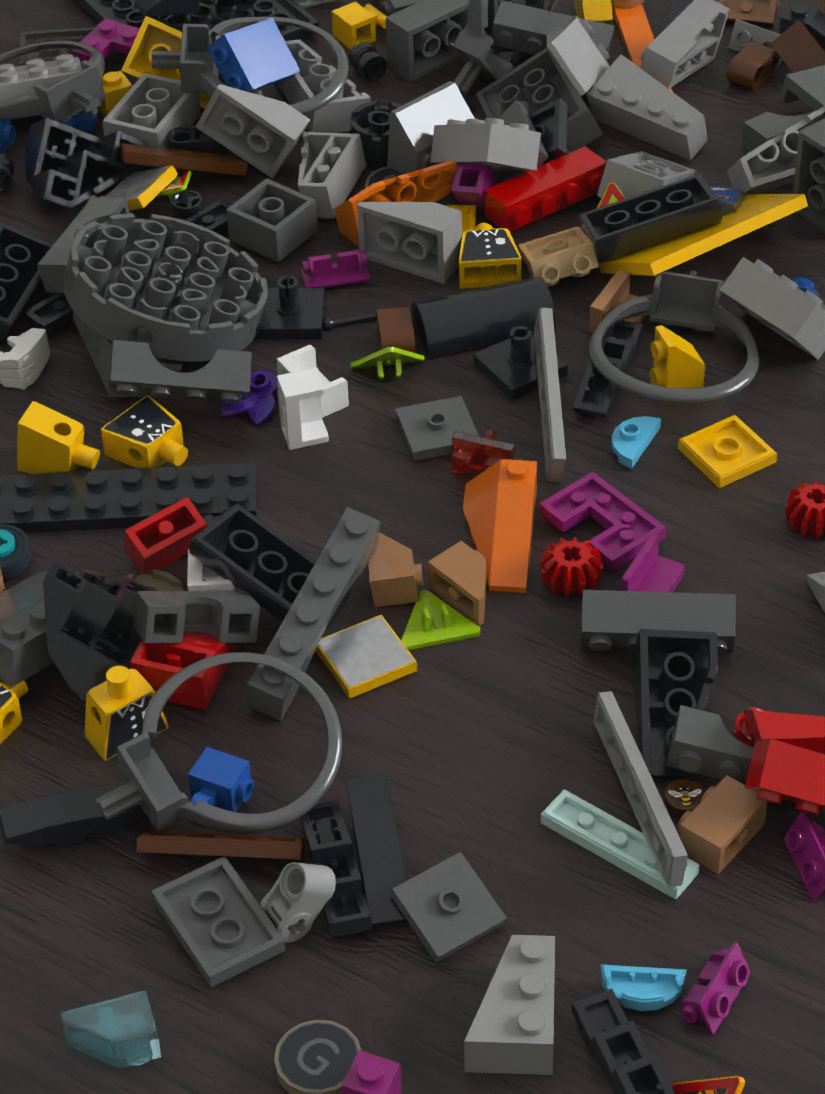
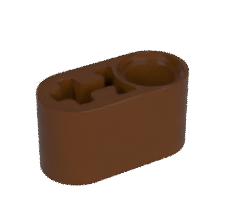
M751 41L731 60L727 69V80L752 90H757L775 73L780 62V56L775 49Z
M410 307L377 308L376 323L380 350L387 347H396L416 353Z

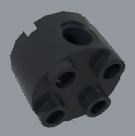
M372 101L360 105L351 113L350 132L351 134H360L366 164L373 171L388 167L390 112L402 106L396 102L388 101V106H380V101Z

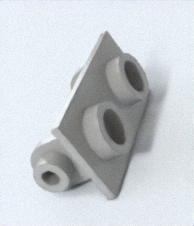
M736 19L728 48L740 52L751 41L773 48L771 43L781 34Z

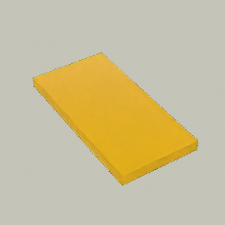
M747 194L736 212L722 215L721 223L598 264L600 273L615 274L618 270L630 273V275H657L807 207L805 194Z

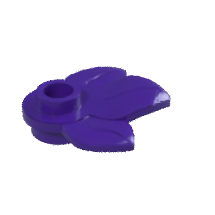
M268 370L253 372L250 378V393L246 400H241L238 404L221 402L222 417L227 418L248 411L250 418L257 426L265 422L276 407L274 399L278 389L276 375Z

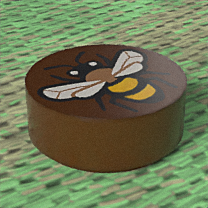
M679 779L673 781L665 790V807L671 815L681 819L686 811H693L701 803L705 791L699 783L693 780Z

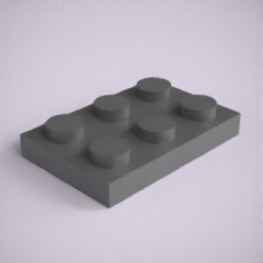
M225 856L151 891L154 904L210 987L286 951L285 940Z

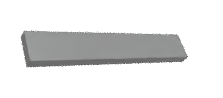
M540 308L534 327V343L546 479L548 482L560 483L566 463V450L552 308Z
M612 691L599 692L596 700L594 725L665 883L668 884V887L683 885L688 854Z

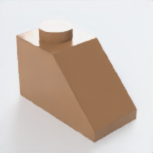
M379 533L378 545L368 562L369 582L375 608L419 601L418 586H424L422 564H414L412 549Z
M459 541L428 561L429 588L476 625L480 626L484 623L486 559L479 551L473 550L464 542Z

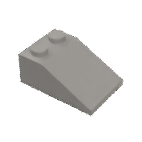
M575 15L547 35V47L579 95L582 96L610 67L607 60L611 56L602 43L599 45L595 44L591 38L594 31L587 20L584 18L580 21L577 15Z
M219 84L196 128L273 179L290 156L310 119L283 101Z
M640 151L607 160L597 196L602 197L610 182L616 183L624 197L629 198L694 176L697 171Z
M360 202L357 205L359 251H366L368 260L442 284L459 267L462 241L461 210L435 202Z

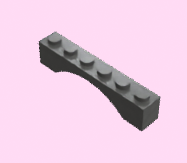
M346 508L264 655L281 659L306 672L331 617L348 589L363 573L378 545L381 521L352 508ZM258 664L247 684L246 706L281 721L300 685L284 674L274 671V667Z

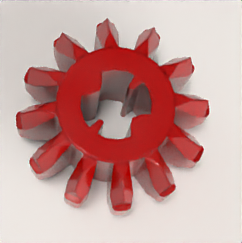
M815 479L811 485L800 482L798 488L791 489L785 506L786 520L789 521L791 530H801L803 537L811 534L818 540L822 534L825 535V484H818Z
M576 536L572 541H566L560 537L558 544H548L545 553H542L540 570H542L544 585L550 586L553 594L562 591L565 592L567 598L571 593H577L582 597L583 590H595L598 581L601 580L603 575V564H601L599 549L592 548L590 540L580 543Z

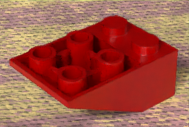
M200 632L183 633L182 643H144L142 640L130 661L131 669H136L156 693L169 678L183 668L207 657L234 653L240 643H219L214 636ZM230 663L209 667L191 676L173 692L168 702L207 710Z

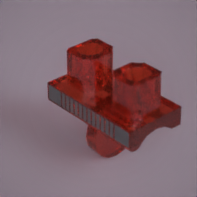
M491 428L486 430L483 437L455 431L452 436V472L466 475L470 472L471 468L484 472L501 459L514 460L516 444L498 441L497 431Z

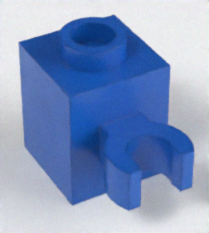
M210 747L205 748L188 773L191 795L190 803L194 806L199 799L212 806L236 812L242 802L249 800L253 792L254 780L251 779L249 761Z

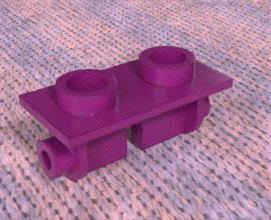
M359 249L337 253V263H332L331 254L307 257L306 261H302V268H300L306 287L326 288L370 280L366 264H368L366 251L360 252Z
M801 812L783 839L811 900L816 902L825 890V829L822 825L817 824L816 821H809L806 813Z
M734 942L729 951L719 949L718 952H713L710 955L708 962L698 976L700 984L704 985L694 984L680 1004L682 1009L681 1017L690 1023H695L696 1020L704 1021L710 1035L715 1034L722 1020L728 1015L732 1003L741 988L746 985L750 975L749 966L745 961L738 942Z

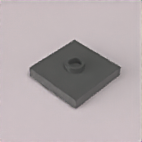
M462 396L395 408L396 419L413 462L481 448L480 441L476 443L467 439L464 440V438L453 437L456 432L465 434V436L468 434V437L472 435L479 438Z
M461 851L394 887L390 893V896L436 963L501 927L507 920V917Z

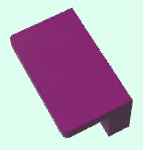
M652 533L623 575L621 591L674 592L684 577L685 565L658 556L659 536Z

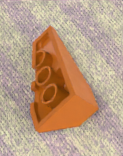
M453 160L373 183L334 209L339 232L359 247L357 205L360 202H437L451 193L457 170L456 162Z
M501 459L466 483L463 516L465 521L468 522L473 544H475L477 551L486 559V583L489 591L526 593L537 494V461Z

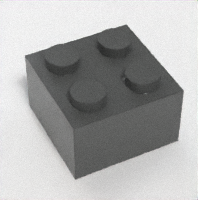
M267 178L226 209L229 240L276 262H280L318 231L316 199Z

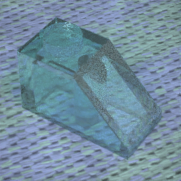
M146 990L60 1013L68 1046L116 1068L130 1065L138 1066L161 1057L158 1032Z

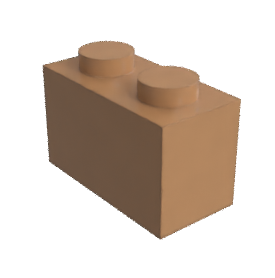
M726 775L716 787L711 786L706 790L701 803L693 811H686L677 825L679 837L688 857L719 874L765 825L767 802L757 799L758 792L745 789L744 784Z

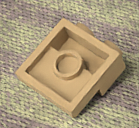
M579 226L518 245L521 258L527 264L530 278L540 276L545 280L548 287L559 283L561 278L571 275L572 277L585 276L591 272L590 269L599 267L593 242Z

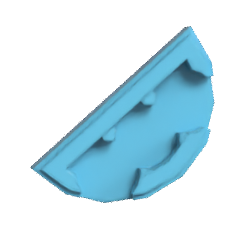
M650 416L634 417L623 421L615 428L611 439V448L618 456L620 464L630 469L633 468L661 428V418Z
M600 964V976L604 990L612 988L620 1005L638 1011L659 1010L673 1003L683 992L686 981L687 969Z

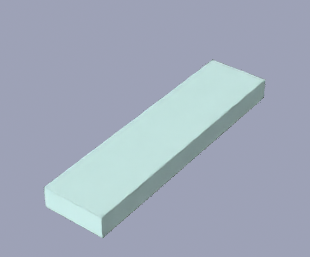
M565 789L541 813V824L675 900L699 874L700 864L687 858L683 885L668 887L642 832Z

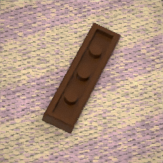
M121 143L120 155L123 161L128 164L155 167L173 165L175 169L244 176L247 173L248 164L239 156Z
M145 830L137 837V852L300 860L305 854V839L292 836L162 830L157 832L156 830Z

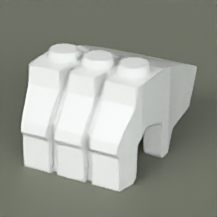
M31 328L20 336H10L7 338L8 344L13 348L10 352L3 353L0 351V384L4 387L24 390L38 379L51 355L45 329Z

